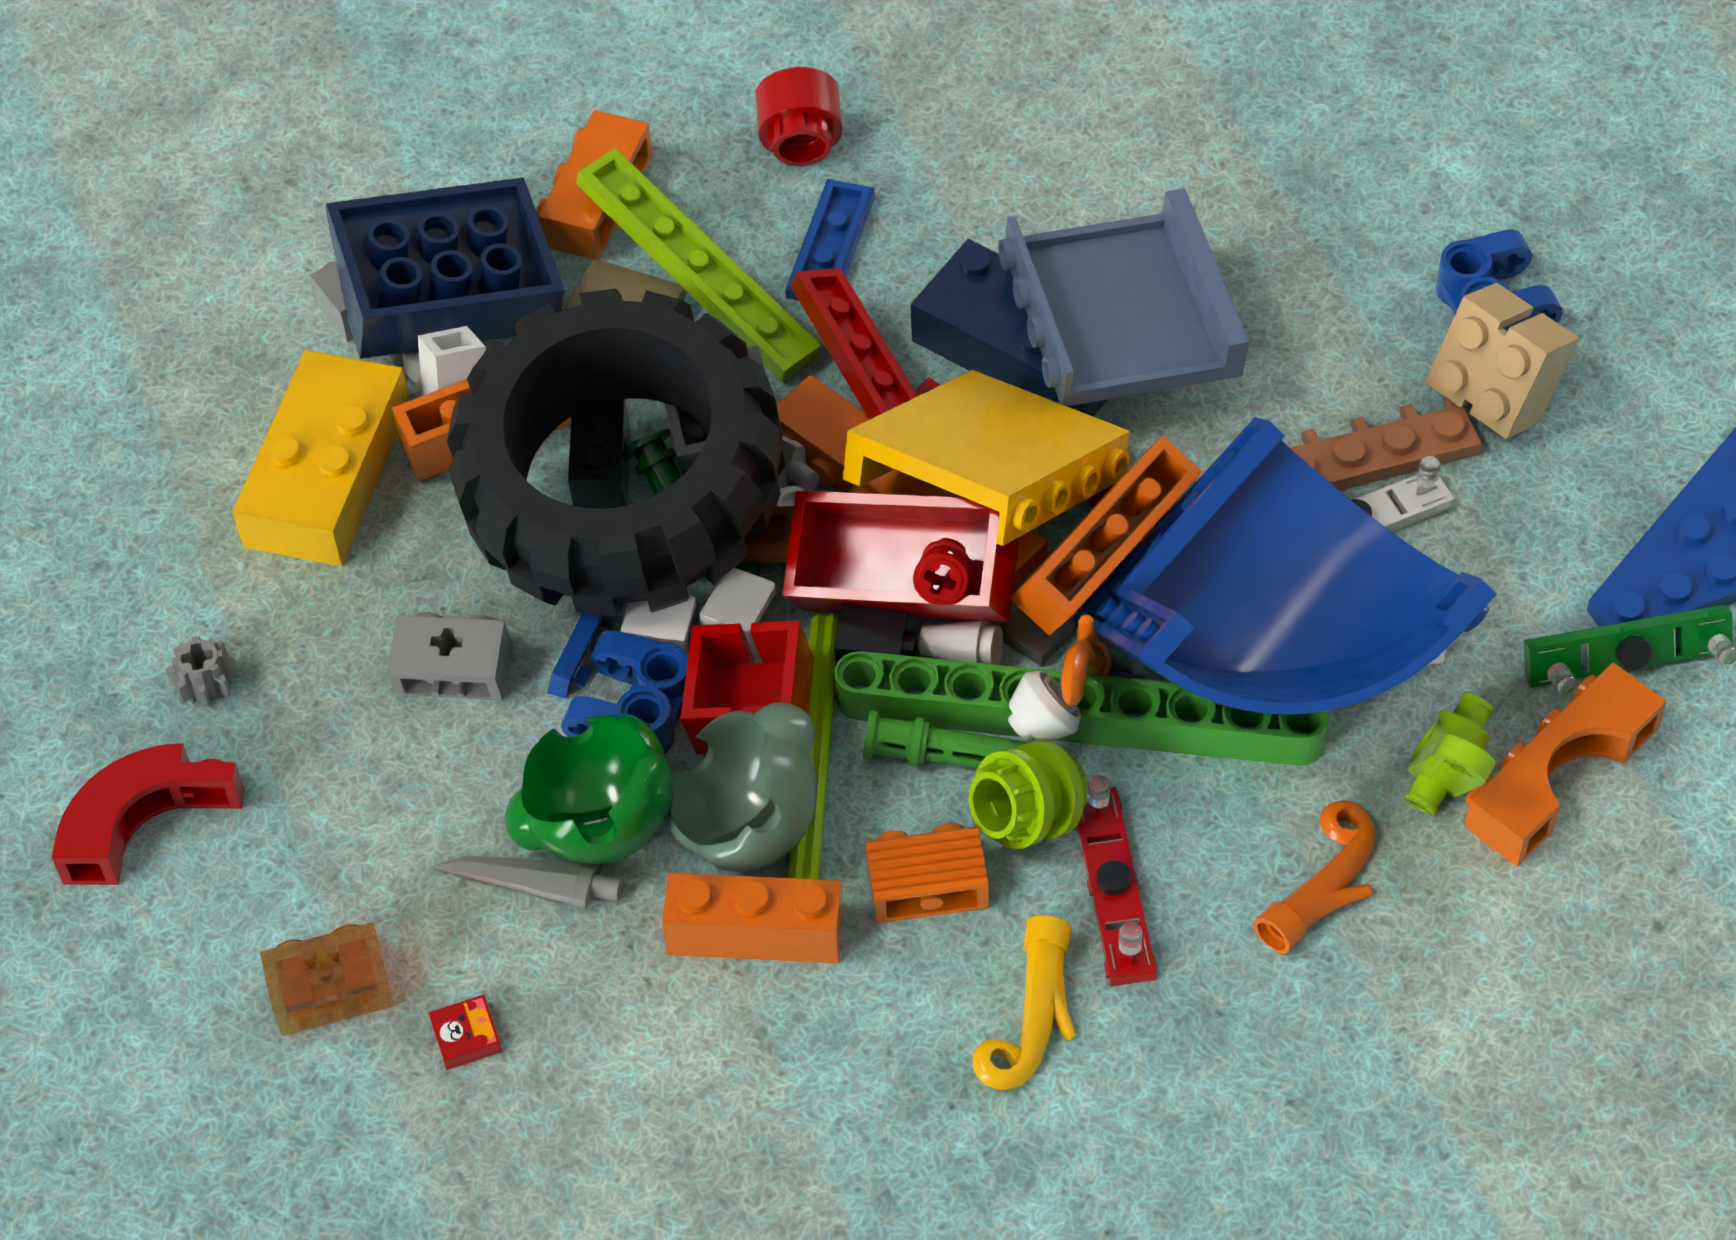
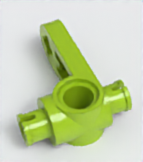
M1464 692L1460 696V701L1453 712L1440 711L1436 720L1421 738L1409 760L1408 771L1416 779L1409 792L1403 798L1405 802L1431 816H1436L1438 807L1445 795L1458 797L1486 783L1496 765V760L1485 749L1490 740V735L1483 727L1495 710L1489 702L1475 694Z

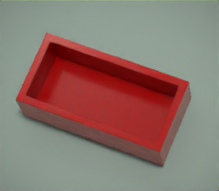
M796 491L782 596L802 610L811 612L841 613L842 604L904 610L908 611V617L1009 622L1011 599L1009 598L1013 592L1019 537L1004 546L997 544L996 538L1000 512L964 497ZM942 538H950L964 545L966 549V554L970 558L967 589L959 600L952 604L940 606L928 603L919 596L914 588L913 574L915 566L920 561L922 553L929 543ZM940 565L936 573L945 576L951 568ZM934 584V586H933V588L936 589V590H937L938 587H939L938 585H935V584Z

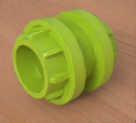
M1036 740L1020 745L1016 749L1011 748L994 752L982 760L976 771L975 778L969 786V808L976 825L983 833L988 835L990 840H995L1010 849H1022L1035 845L1042 840H1051L1064 836L1077 826L1081 819L1083 808L1088 803V782L1082 766L1066 749H1062L1057 744L1047 740Z

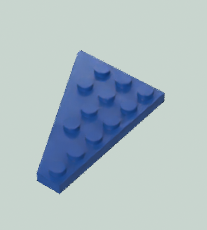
M1736 427L1589 599L1587 611L1598 627L1724 604L1728 605L1736 601Z

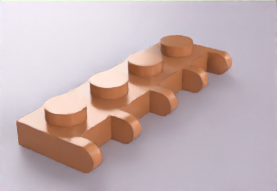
M1444 396L1445 409L1418 415L1412 404L1401 406L1400 416L1402 420L1371 428L1368 427L1364 417H1357L1351 419L1353 432L1323 440L1318 439L1314 429L1302 431L1301 437L1304 445L1292 447L1291 449L1338 490H1343L1480 455L1482 443L1464 407H1459Z

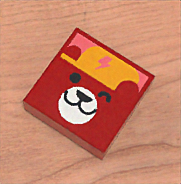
M484 994L428 1012L446 1070L502 1052L500 1040Z

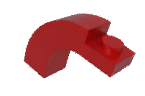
M177 743L153 746L136 751L100 770L79 789L64 811L58 825L51 858L63 885H119L124 853L129 840L139 827L161 813L185 808L242 809L245 789L236 762H224L218 759L190 762L184 744Z

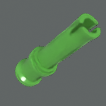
M870 710L865 733L863 759L872 760L877 755L908 760L909 765L912 767L924 765L925 760L978 768L982 760L989 754L1005 749H1016L1028 742L978 733L930 727L931 721H926L923 717H917L913 722L881 717L879 711Z

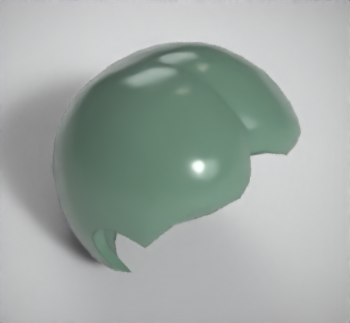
M777 702L767 704L755 713L732 711L711 721L695 736L708 743L706 757L701 763L692 768L684 767L674 785L673 802L668 813L669 828L673 836L687 849L704 856L715 867L729 872L760 870L777 863L787 856L804 837L811 824L815 809L816 774L814 764L810 758L815 731L809 715L795 705Z

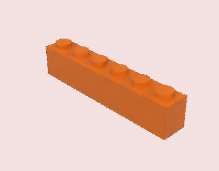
M809 375L777 403L782 434L804 446L806 465L819 474V485L829 488L833 486L839 492L962 497L896 469L862 486H857L843 480L847 432L869 419L862 410L812 375ZM1032 530L1019 537L1012 595L1047 558L1048 541Z

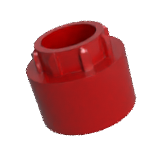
M792 67L770 74L757 86L755 100L758 135L761 144L767 150L774 153V156L779 161L788 165L806 166L826 158L843 133L839 87L836 80L830 74L819 69Z

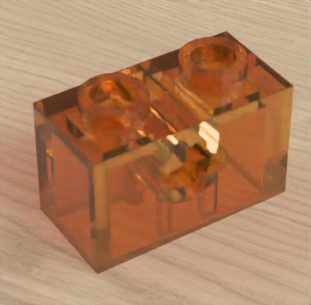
M374 922L363 925H344L329 934L306 940H287L275 948L260 952L272 1011L281 1036L395 1006Z

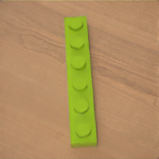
M616 148L578 172L576 185L713 317L721 321L746 342L747 348L759 346L763 365L779 381L784 382L819 357L822 345Z

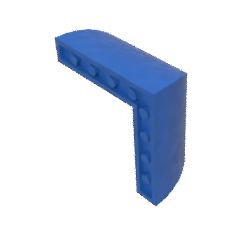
M1254 417L1072 619L1078 623L1081 616H1091L1094 621L1096 638L1185 690L1210 701L1240 710L1267 714H1306L1329 711L1362 702L1386 692L1414 676L1435 660L1463 631L1469 632L1477 627L1486 617L1489 611L1487 605L1497 593L1481 578L1464 572L1457 574L1430 559L1395 535L1340 492L1282 441L1285 435L1271 421Z

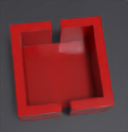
M800 620L751 623L750 633L762 663H755V658L740 623L692 626L680 719L696 755L707 754L708 743L695 736L711 721L725 713L732 711L755 713L767 704L785 702L801 708L808 714L814 656Z

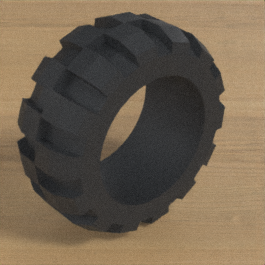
M616 288L579 293L581 305L555 313L552 305L548 303L519 319L515 326L517 337L507 346L494 340L474 365L467 377L471 393H461L453 407L447 437V444L453 460L448 472L471 537L489 564L505 571L507 570L512 585L544 603L555 606L564 594L571 596L575 611L582 614L621 617L622 604L648 601L649 609L653 613L688 601L687 586L704 576L714 586L748 555L744 537L748 535L759 538L767 529L781 496L777 477L785 467L782 430L776 399L764 367L748 356L746 342L710 314L705 313L695 322L691 305L681 299L647 290L642 302L623 301L621 293ZM620 399L660 401L692 415L709 431L701 453L681 478L655 496L631 505L605 509L571 506L546 496L527 482L531 463L546 438L560 424L573 415L604 402Z

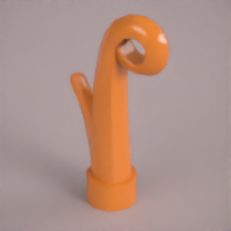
M1089 615L1080 617L1077 641L1067 650L1064 657L1061 695L1064 702L1070 707L1078 705L1082 700L1087 674L1110 676L1113 670V657L1102 643L1096 641L1094 621Z
M1341 800L1332 802L1324 807L1320 814V825L1323 832L1331 840L1346 847L1284 900L1271 903L1254 920L1253 928L1257 937L1281 955L1287 954L1306 935V930L1319 919L1342 906L1373 895V887L1369 884L1346 888L1370 857L1376 840V828L1370 814L1363 806L1353 801ZM1344 819L1349 821L1355 829H1346L1340 826L1337 820Z

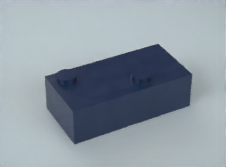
M967 239L910 304L912 342L968 371H977L1060 404L1055 388H1048L1045 384L1042 373L1043 356L1040 348H1033L1029 341L1027 331L1028 316L1025 308L1018 309L1016 306L1011 271L1002 268L998 253ZM1107 400L1067 407L1072 409L1078 408L1080 412L1094 417Z

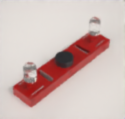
M1097 775L1088 782V803L1083 808L1077 829L1088 877L1089 896H1092L1105 958L1104 968L1106 977L1109 978L1110 987L1156 980L1158 968L1148 935L1139 894V881L1134 871L1123 821L1120 795L1116 787L1110 788V782L1106 777Z

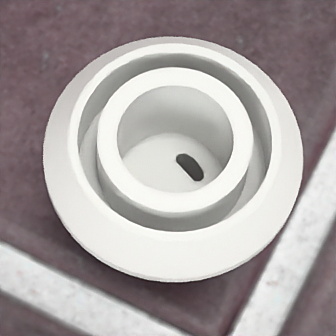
M1043 671L1026 672L1009 701L1012 714L1008 717V721L1015 732L1028 743L1034 739L1052 742L1074 734L1079 728L1081 718L1077 705L1070 707L1064 702L1061 695V685Z

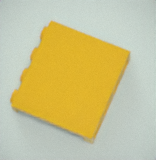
M971 370L848 430L843 480L857 486H862L894 469L1000 512L996 543L1004 546L1115 484L1129 466L1130 455L1127 452L1130 431Z

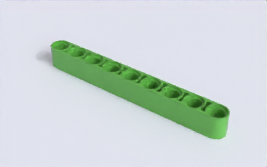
M865 651L851 652L844 655L837 662L834 669L837 706L841 713L848 718L868 721L870 710H877L881 717L914 722L917 717H923L926 721H931L930 727L1017 737L1020 736L1008 721V717L1012 714L1009 701L1023 675L1026 672L1043 671L1061 685L1062 671ZM1087 674L1084 696L1077 707L1088 710L1080 711L1079 728L1074 734L1055 741L1288 765H1309L1316 762L1323 755L1329 716L1328 711L1306 714H1267L1240 710L1210 701L1185 690L1173 682ZM857 685L868 686L862 689L852 688ZM910 691H921L922 693H919V694H909V693H907V692H910ZM966 696L977 697L974 700L961 699ZM1129 713H1138V714H1142L1143 716H1140V717H1132V716H1128V715H1126V714H1129ZM1191 718L1197 720L1198 722L1189 723L1183 721V719ZM1247 724L1253 726V728H1242L1238 725ZM1294 730L1308 731L1309 734H1299L1294 732Z

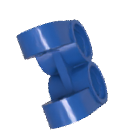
M1503 230L1468 240L1455 241L1444 248L1440 259L1436 291L1440 300L1451 307L1454 315L1465 295L1496 282L1510 291L1499 280L1520 274L1532 261V252L1523 235L1517 230ZM1537 285L1513 291V294L1534 308L1529 317L1503 327V329L1508 331L1509 327L1541 313L1558 323L1563 315V310L1552 289L1549 286Z
M611 630L603 632L590 658L592 667L606 678L632 684L629 691L621 696L617 704L586 696L572 699L561 722L563 733L567 737H573L587 731L591 726L587 718L593 716L634 715L646 723H652L649 726L656 733L664 754L667 753L673 745L675 737L674 728L682 710L688 663L687 654L681 647L672 643L659 642L620 631ZM663 679H671V680L664 681V682H660V681H659V680H663Z

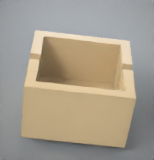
M1496 282L1463 296L1424 383L1461 408L1471 403L1473 406L1469 414L1505 439H1508L1533 427L1541 420L1580 338L1543 313L1513 325L1506 331L1503 327L1529 317L1534 307Z

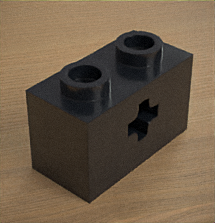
M625 399L597 404L571 417L568 484L573 506L605 509L628 505L629 458H624L623 451L630 445L631 428Z

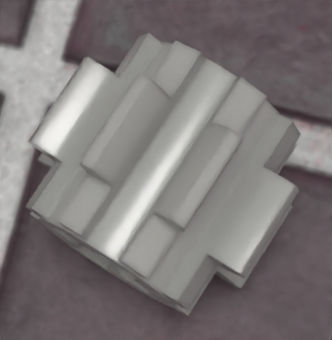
M200 636L191 637L192 641L186 644L180 643L173 650L175 657H172V666L166 668V673L170 685L176 687L182 703L187 701L194 703L197 700L201 701L204 707H208L212 704L211 700L218 697L223 699L231 694L228 684H231V678L238 676V670L234 658L228 657L224 642L221 640L216 642L212 638L208 641L201 640Z

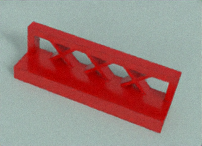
M841 268L796 272L791 288L868 419L870 420L918 397Z

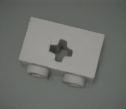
M420 612L415 616L397 615L387 675L395 694L503 701L513 648L505 621L496 620L487 615H472L468 619L447 618L432 612Z

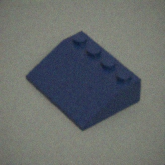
M524 177L326 203V214L347 319L360 359L419 351V335L467 326L480 341L517 336L515 331L516 323L526 315L548 303L552 305L555 313L562 311L565 290Z

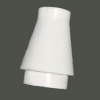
M973 620L940 625L924 624L921 629L919 652L922 657L999 665L1003 650L1002 628L998 625H990L989 621Z

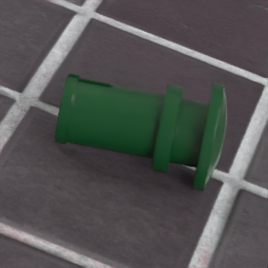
M668 429L646 434L634 441L623 451L624 458L633 456L637 458L639 464L635 468L638 474H645L655 495L664 491L681 478L673 461L676 454L673 448L667 449L663 442L671 436V432Z

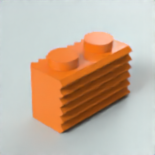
M946 823L936 827L930 833L908 835L903 831H888L879 835L876 840L865 841L866 865L877 924L989 908V883L978 826L965 828L958 823Z

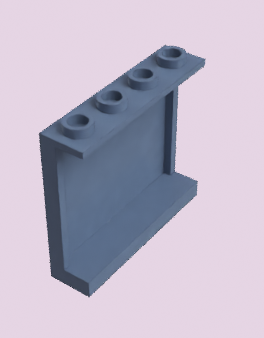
M1185 188L1166 191L1162 213L1025 236L1022 235L1016 217H1008L1005 239L999 240L998 243L1001 266L1004 270H1010L1012 273L1013 295L1018 309L1025 308L1028 316L1027 331L1029 341L1033 348H1040L1043 356L1042 373L1045 384L1048 388H1055L1060 404L1072 406L1241 377L1243 375L1250 342Z

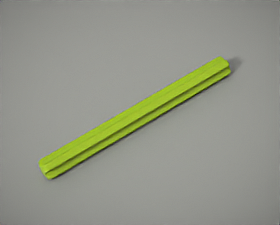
M816 614L811 619L809 646L814 656L808 715L815 731L810 758L814 764L816 774V801L811 824L799 844L790 852L788 878L819 880L835 691L834 669L836 666L834 646L839 625V619L835 615L825 616L823 614Z

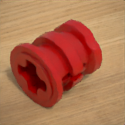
M942 538L926 546L920 561L915 566L913 574L914 588L922 599L928 603L942 606L952 604L962 597L967 589L970 558L966 554L964 545L954 539ZM940 565L951 568L945 576L936 573ZM934 584L939 586L937 590L933 588Z

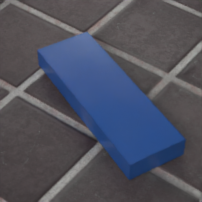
M832 179L826 180L785 288L786 299L799 301L791 288L796 272L841 268L844 275H847L875 199L874 187Z

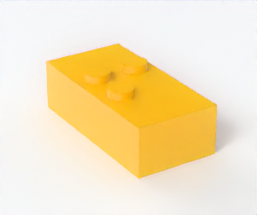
M304 350L232 511L243 547L343 566L398 436L392 407L410 401L403 368Z

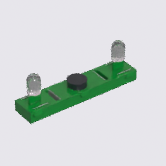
M1725 604L1524 640L1525 677L1530 687L1553 684L1555 689L1562 694L1571 693L1576 688V679L1586 678L1591 674L1598 676L1612 663L1626 671L1713 655L1723 665H1730L1736 661V647L1733 645L1732 612Z

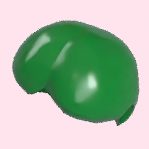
M628 714L601 715L587 718L591 726L587 731L573 737L562 736L555 728L551 729L531 748L525 761L522 788L510 798L505 812L507 832L516 844L521 848L532 851L548 850L561 858L587 864H608L629 857L652 839L671 809L674 797V779L656 733L645 721L637 716ZM605 818H607V820H605V821L596 822V823H592V824H588V825L583 824V823H586V822H591V821H595V820H600V819H605Z

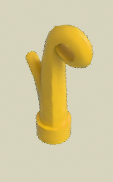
M1036 915L1028 918L1026 921L1023 949L1027 952L1023 1023L1019 1048L1005 1040L992 1038L979 1044L972 1056L973 1069L977 1077L985 1085L993 1089L1009 1090L1022 1086L1035 1074L1042 1062L1054 1019L1065 1040L1071 1041L1076 1037L1068 1010L1064 983L1065 957L1069 953L1072 926L1064 919L1050 915ZM999 1055L1005 1058L1011 1065V1068L999 1069L995 1067L990 1060L991 1056Z

